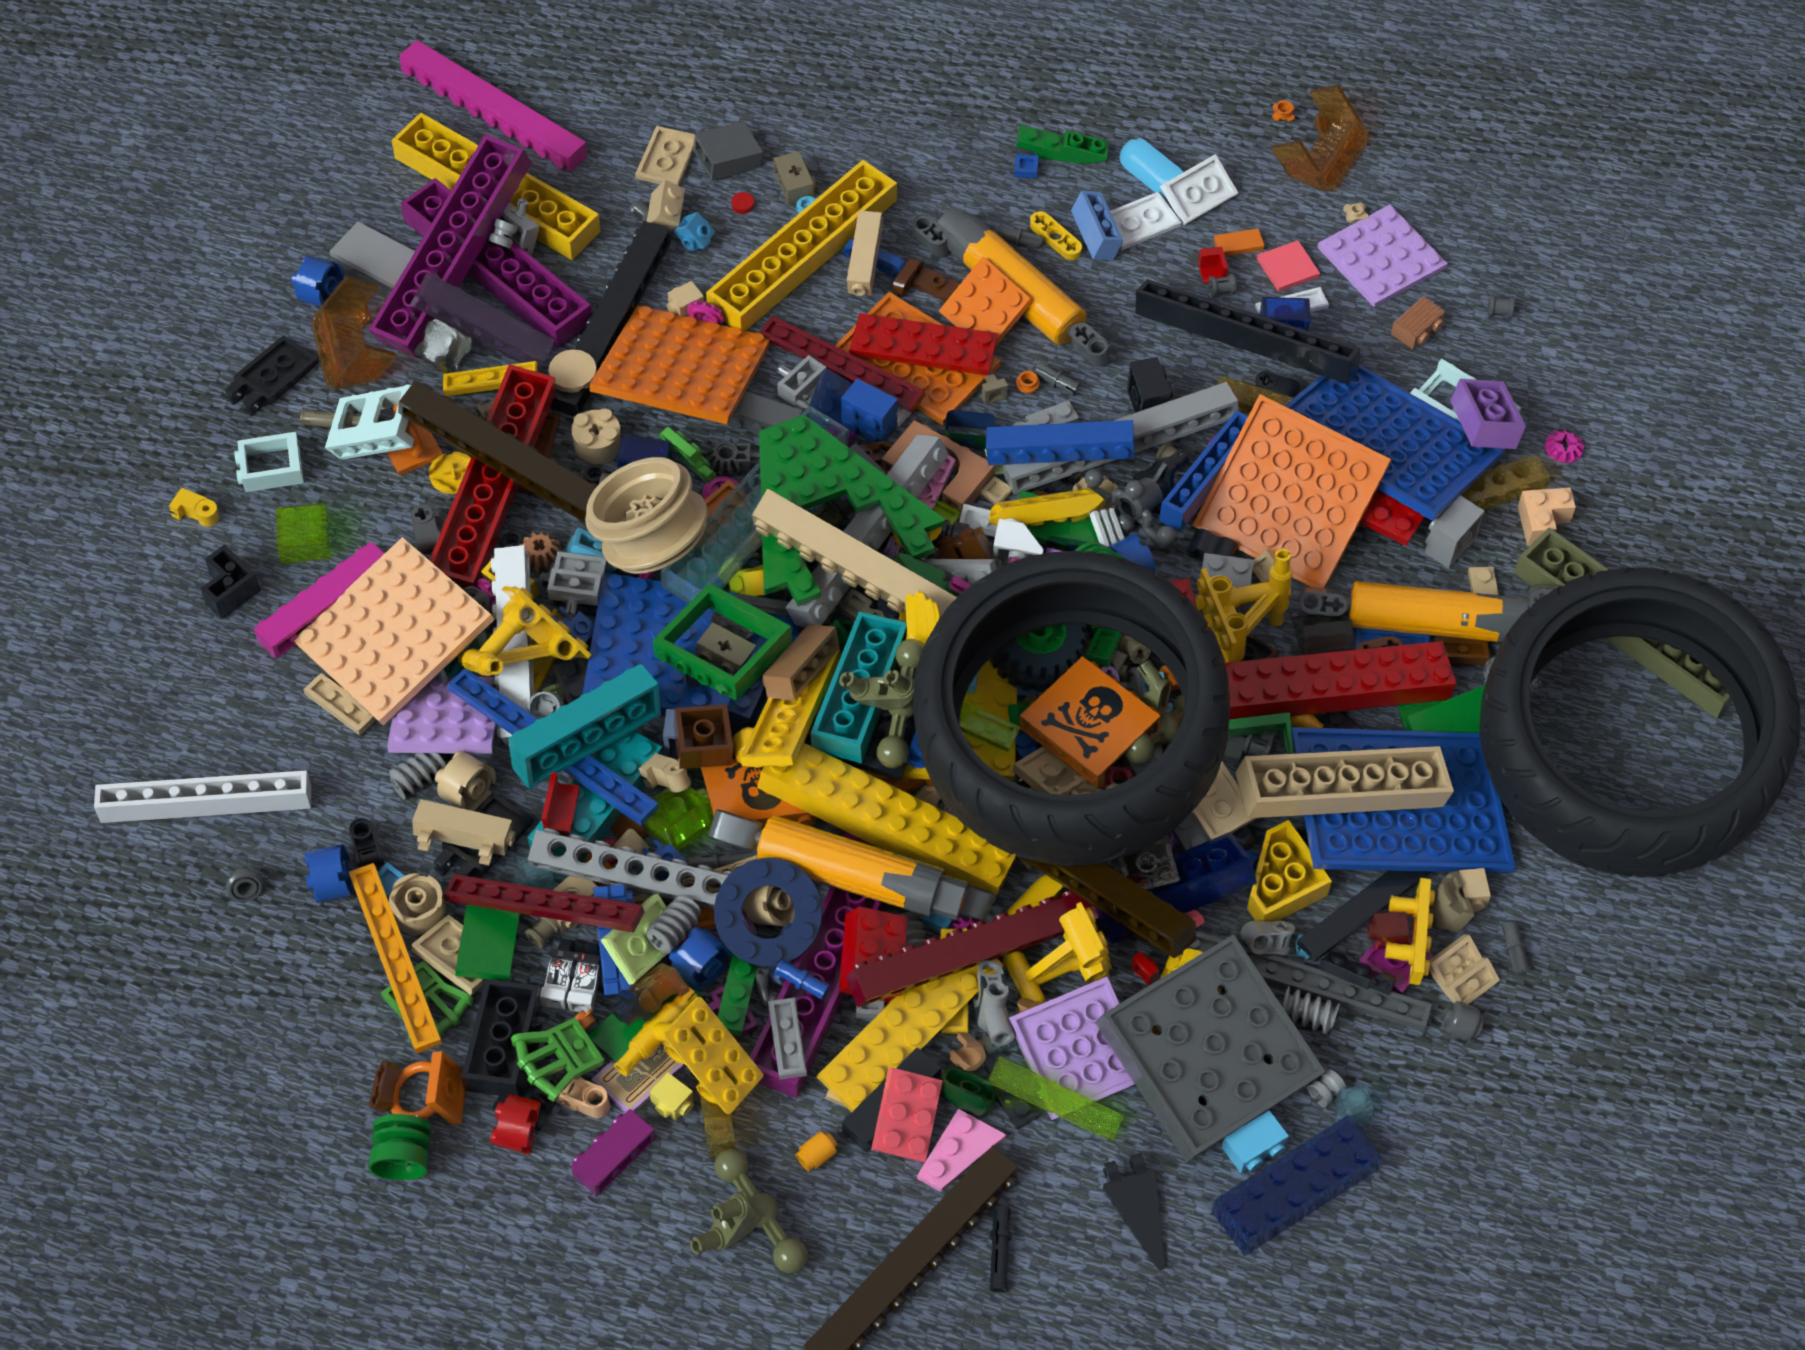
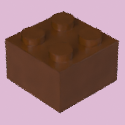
M727 704L675 708L674 732L679 769L732 765L733 743Z

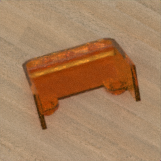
M1340 85L1310 91V95L1320 109L1315 118V127L1321 135L1310 152L1307 151L1301 140L1273 145L1271 148L1289 177L1323 192L1336 190L1368 141V132Z
M346 275L313 317L312 330L325 383L328 387L341 389L376 381L397 358L396 352L366 345L361 328L370 319L367 303L378 291V284Z

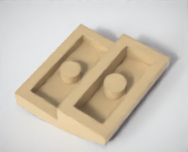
M1462 935L1430 959L1429 972L1453 1003L1461 1001L1469 1004L1500 981L1489 959L1481 956L1470 935Z

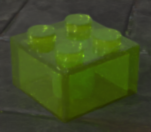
M326 503L276 508L277 551L281 564L331 559L330 518Z
M689 786L681 792H672L670 788H667L652 798L658 803L659 809L645 822L647 830L665 845L670 843L679 851L710 830L714 818L710 801Z

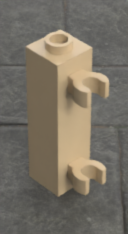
M858 212L847 275L848 294L857 296L872 295L883 229L882 212Z
M420 799L412 820L413 834L418 836L417 842H420L418 850L428 852L432 839L479 850L478 856H481L479 863L488 866L491 863L493 853L505 856L508 846H513L516 832L512 831V820L422 799Z

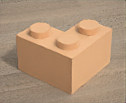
M1571 487L1522 491L1518 510L1527 546H1531L1548 528L1556 532V524L1571 522L1576 508Z

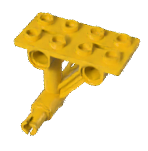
M1282 548L1275 552V562L1270 568L1269 581L1236 588L1232 586V582L1228 577L1222 575L1210 577L1206 568L1201 569L1200 579H1197L1199 595L1195 597L1198 610L1203 611V616L1208 622L1207 626L1215 633L1225 663L1239 662L1244 658L1247 635L1268 612V620H1270L1269 623L1272 626L1283 624L1284 611L1289 606L1293 574L1290 567L1291 554L1289 550ZM1256 602L1245 615L1236 612V608H1239L1240 605Z
M504 586L501 590L511 599L504 606V617L501 619V625L479 650L461 651L458 655V662L462 663V666L471 672H476L482 676L500 674L505 664L545 656L562 660H569L574 656L589 659L592 654L587 651L589 646L578 637L574 639L569 634L571 630L561 621L555 622L550 617L552 613L542 604L538 606L533 602L534 596L523 587L519 589L516 586ZM522 630L537 643L503 650L516 634L519 635Z
M1079 902L1076 904L1077 908L1059 918L1065 931L1063 934L1065 942L1033 967H1030L1024 953L1021 951L1003 957V967L1008 970L1021 999H1029L1035 1002L1037 1006L1045 1003L1047 1000L1040 985L1069 971L1074 973L1080 970L1086 983H1092L1104 977L1110 978L1109 970L1112 969L1108 955V945L1102 932L1096 931V920L1089 907L1084 909L1082 903Z
M687 986L683 988L672 1002L665 1003L650 1020L645 1022L643 1028L629 1042L628 1051L614 1064L615 1069H618L617 1071L627 1077L641 1060L648 1059L663 1044L665 1052L674 1061L685 1064L699 1080L700 1083L696 1088L700 1095L707 1101L718 1104L726 1114H731L763 1077L760 1069L702 997H698Z

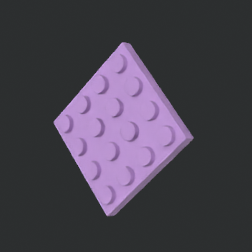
M1391 205L1369 215L1367 219L1360 220L1320 241L1317 245V248L1373 307L1446 269L1448 264Z
M436 677L393 716L387 744L388 753H456L457 751H463L468 754H492L496 723L448 690V683L455 677H447L448 681L445 684ZM479 677L496 689L495 677Z
M1104 977L1008 1018L1051 1120L1135 1085L1095 1024L1102 1014L1119 1004L1108 977Z

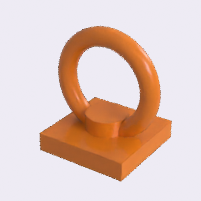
M399 403L393 406L394 417ZM408 420L405 432L414 438L412 448L386 452L399 476L430 464L443 454L432 433L411 420Z
M443 1051L432 1052L431 1062L419 1061L406 1066L398 1073L393 1100L389 1107L392 1114H407L422 1119H427L436 1112L449 1124H461L466 1094L461 1078L463 1069ZM428 1072L429 1080L425 1101L427 1106L415 1112L405 1111L399 1103V1093L403 1084L416 1073Z

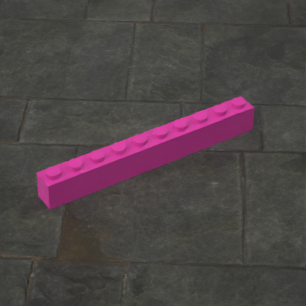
M416 40L399 55L401 70L405 75L415 77L423 86H430L439 96L448 97L456 106H462L472 116H479L484 119L490 127L495 126L502 130L505 136L515 138L523 147H530L541 158H548L553 161L557 168H564L571 172L587 157L585 141L420 41Z

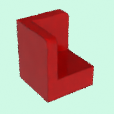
M1222 246L1199 249L1198 266L1204 284L1208 283L1210 276L1215 278L1227 277L1228 265Z

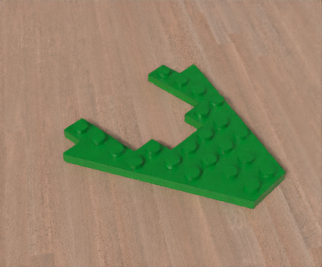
M803 414L759 431L761 499L766 490L769 489L806 510L846 494L856 513L880 505L906 553L914 559L918 560L935 552V547L927 532L944 526V518ZM762 535L765 595L787 587L797 606L820 598L821 591L804 560L799 555V551L793 547L789 550L781 546L777 542L778 539L772 535H769V537Z

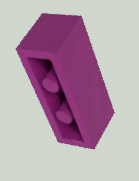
M631 1109L625 1114L618 1115L612 1122V1127L605 1133L602 1132L597 1135L592 1142V1146L585 1153L580 1152L572 1162L573 1176L596 1197L655 1140L654 1129Z

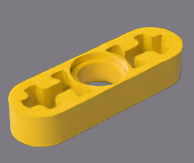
M1041 211L1031 215V230L1037 235L1042 236L1043 240L1063 258L1076 260L1081 256V242L1050 215ZM1056 233L1062 237L1055 240L1050 235Z

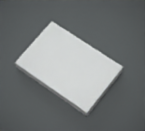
M1216 154L1160 186L1183 225L1238 194L1236 187Z
M1159 191L1110 211L1124 240L1120 246L1121 250L1181 226V221Z

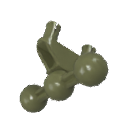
M912 638L904 640L896 650V661L902 668L901 674L896 670H889L884 677L859 679L852 672H845L839 679L840 685L848 689L851 697L858 703L888 710L892 715L889 736L880 741L877 747V757L882 765L893 769L901 767L909 757V746L903 738L907 719L914 715V679L917 665L925 646L920 640Z
M1150 659L1136 668L1149 685V691L1139 698L1147 706H1153L1159 712L1158 714L1161 715L1160 729L1156 731L1151 727L1124 753L1125 758L1135 764L1149 761L1154 754L1156 743L1163 745L1172 742L1186 709L1183 695H1179L1172 703L1173 711L1171 713L1165 712L1170 708L1168 701L1171 682L1168 678L1166 679L1161 676Z
M736 1148L724 1149L715 1158L714 1170L717 1177L722 1181L734 1183L739 1192L734 1193L729 1201L713 1206L711 1216L715 1222L708 1233L692 1238L690 1241L691 1250L696 1255L714 1248L716 1250H725L751 1233L755 1227L763 1228L775 1246L772 1257L775 1266L784 1273L799 1272L805 1267L809 1253L805 1244L799 1239L788 1238L776 1220L779 1209L777 1202L769 1194L759 1193L747 1175L749 1168L747 1156Z

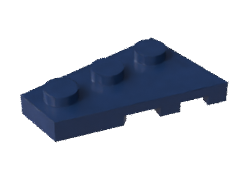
M829 369L823 370L805 416L824 430L832 424H839L842 420L841 398L853 383Z

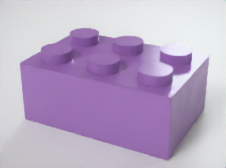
M1459 379L1450 402L1471 446L1478 448L1517 449L1526 425L1504 381Z

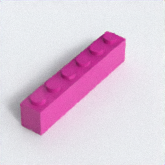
M372 541L366 546L359 548L354 555L340 562L327 575L321 576L308 589L301 591L297 597L279 607L270 617L260 621L253 628L257 641L276 659L296 645L294 640L308 625L316 621L320 614L333 605L345 593V590L385 553Z

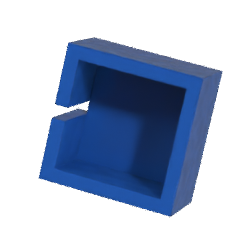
M856 379L841 398L842 426L863 436L869 443L887 441L897 428L898 415L896 413L898 412V399Z

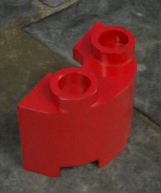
M512 1094L508 1095L505 1102H499L495 1111V1118H498L497 1127L492 1131L490 1143L497 1147L530 1155L535 1137L533 1134L534 1128L538 1121L541 1102Z

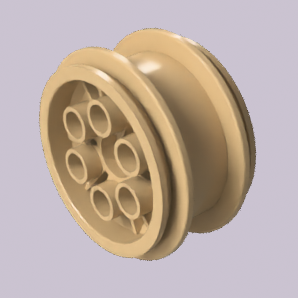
M662 457L641 459L616 470L606 477L593 491L587 503L585 523L589 533L594 538L603 541L602 552L610 565L634 574L653 572L678 561L699 542L706 528L708 508L703 497L691 490L692 479L684 466Z

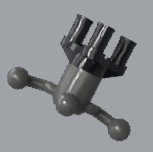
M1182 449L1177 450L1170 457L1163 458L1154 463L1147 470L1139 471L1133 476V480L1128 482L1125 491L1116 488L1109 494L1098 487L1104 480L1103 473L1099 469L1092 468L1086 472L1085 482L1087 483V488L1099 494L1107 501V504L1118 505L1121 514L1117 519L1122 532L1131 531L1135 525L1134 520H1137L1142 524L1144 533L1160 549L1166 548L1176 539V531L1168 525L1160 527L1156 532L1152 527L1154 518L1150 511L1157 506L1161 507L1163 500L1174 488V474L1176 470L1188 463L1189 457L1186 452L1183 453Z

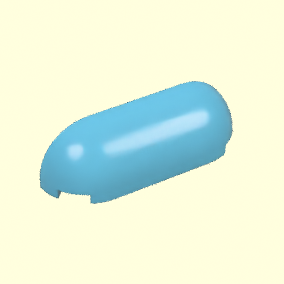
M1142 138L1129 140L1121 149L1120 162L1123 167L1155 193L1159 191L1162 197L1167 199L1160 186L1182 174L1183 171Z

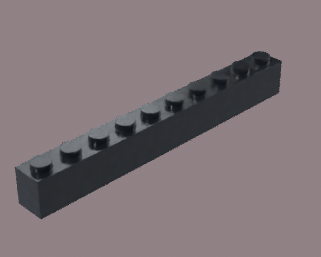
M643 221L640 229L637 228L635 230L633 242L630 246L626 247L624 258L621 263L617 264L613 279L607 282L604 296L598 299L594 314L589 316L584 333H580L575 350L588 353L594 359L597 371L609 353L607 348L611 349L642 299L671 244L670 229L667 227ZM590 387L580 389V392L576 393L563 392L556 388V393L551 403V410L575 417L577 414H580L591 394Z
M1146 279L1136 290L1135 314L1148 319L1162 322L1169 326H1174L1190 333H1195L1211 340H1216L1349 384L1359 371L1361 351L1359 347Z

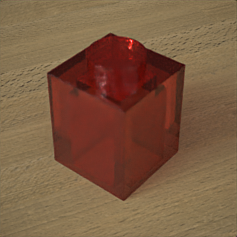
M1405 911L1373 914L1371 924H1367V935L1369 940H1373L1374 950L1386 949L1387 942L1407 945L1410 933Z

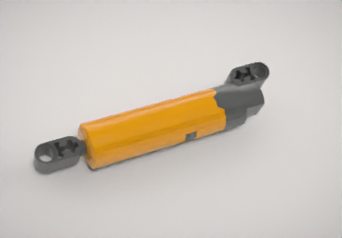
M957 207L946 211L938 222L930 215L924 213L914 217L912 225L915 237L933 255L943 257L951 252L970 270L975 267L982 257H985L1034 300L1022 315L1054 344L1061 346L1072 341L1075 351L1095 367H1102L1109 362L1108 343L1091 326L1085 323L1086 311L978 217L968 218Z

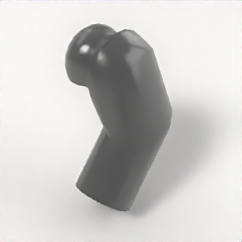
M634 201L629 206V212L633 216L641 215L642 221H647L649 207L642 201Z
M758 968L756 970V990L761 1005L768 1008V1001L777 1000L778 994L776 992L769 993V970Z

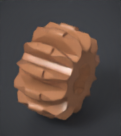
M543 530L540 535H536L532 531L531 538L524 537L523 544H520V546L524 545L529 553L530 570L535 567L537 573H539L541 567H544L547 571L550 563H555L557 551L561 552L558 539H555L552 533L545 535Z

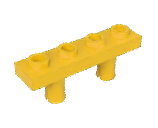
M1420 878L1414 899L1391 895L1389 901V912L1412 915L1414 927L1411 945L1387 942L1385 958L1408 961L1411 964L1409 984L1420 985L1423 976H1428L1430 960H1426L1425 955L1426 952H1430L1431 936H1427V929L1432 927L1433 913H1429V906H1433L1435 890H1430L1431 879Z

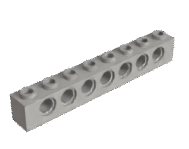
M545 828L544 832L536 830L527 859L531 867L611 886L626 884V889L649 895L659 894L661 898L674 900L680 895L687 896L699 907L714 910L718 892L715 894L707 892L708 886L712 883L722 885L731 873L730 871H724L723 874L713 872V868L704 865H698V868L687 866V862L679 859H672V862L662 860L660 855L654 853H647L646 856L636 854V850L629 847H621L619 850L611 848L609 843L603 841H595L594 844L586 842L585 838L571 834L569 837L560 836L558 831ZM557 847L566 848L565 854L561 857L554 856V850ZM591 853L592 858L587 863L579 862L580 855ZM609 859H616L618 861L613 869H606L604 864ZM634 865L644 867L639 875L630 874V869ZM667 871L669 877L665 881H657L655 879L657 873ZM686 877L695 879L693 886L688 888L683 887L681 882Z

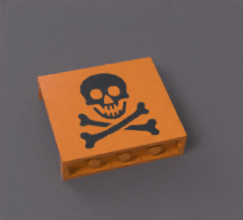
M1082 656L1020 715V729L1077 774L1084 777L1091 785L1099 789L1105 783V772L1131 748L1140 736L1145 734L1151 727L1156 731L1160 729L1161 715L1158 714L1159 712L1153 706H1147L1142 702L1135 692L1128 691L1121 686L1115 677L1105 674L1095 662H1090Z
M734 751L732 765L699 767L703 773L713 815H715L716 809L727 811L763 823V828L767 820L773 815L807 826L816 824V816L757 788L763 767L742 766V764L737 762Z

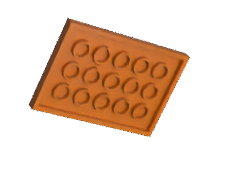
M888 292L867 313L870 315L943 325L891 292ZM856 325L835 347L849 353ZM995 356L990 374H994L1001 366V360ZM858 357L923 389L926 396L916 409L942 426L945 424L947 412L959 410L986 382L984 378L986 375Z

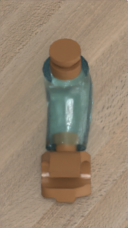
M1019 999L1017 1002L1018 1007L1014 1012L1009 1013V1017L1037 1006V1004L1029 999ZM958 1032L957 1039L964 1046L958 1050H952L948 1054L951 1056L949 1059L957 1067H961L965 1071H974L984 1063L986 1056L1010 1050L1019 1046L1014 1037L1013 1041L1007 1045L996 1046L991 1043L988 1032L977 1035L975 1038L970 1033Z

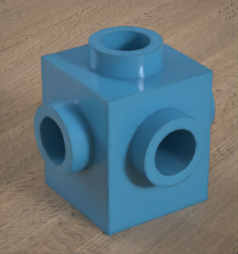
M699 212L684 216L673 231L683 246L691 251L707 248L711 243V237L716 232Z

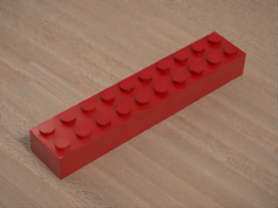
M509 364L486 420L492 422L504 433L514 435L518 441L526 446L534 447L556 393L555 377ZM472 456L429 560L461 589L470 585L475 587L477 580L483 578L481 571L489 563L519 487L518 483Z
M1443 641L1225 663L1229 680L1230 719L1289 712L1290 716L1443 701L1450 698L1457 684Z

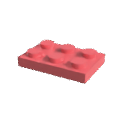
M888 1068L871 1150L914 1161L926 1162L943 1080L896 1068Z

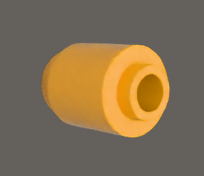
M819 1131L799 1147V1151L795 1156L806 1171L809 1172L813 1168L816 1170L837 1153L835 1149L837 1142L830 1133L824 1134Z

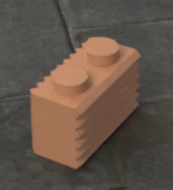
M1423 296L1393 323L1391 335L1413 350L1417 345H1424L1433 331L1438 332L1442 328L1445 311L1440 306L1434 304L1433 301Z

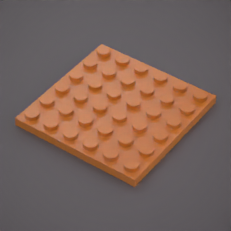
M637 305L592 379L590 392L728 425L771 343L761 333L741 331L736 327H728L702 320L697 321L693 317H680L672 312Z
M1259 394L1192 526L1198 529H1206L1216 536L1234 540L1238 544L1239 550L1254 558H1257L1269 548L1274 555L1278 549H1287L1291 554L1290 567L1293 572L1292 577L1310 587L1326 588L1392 460Z

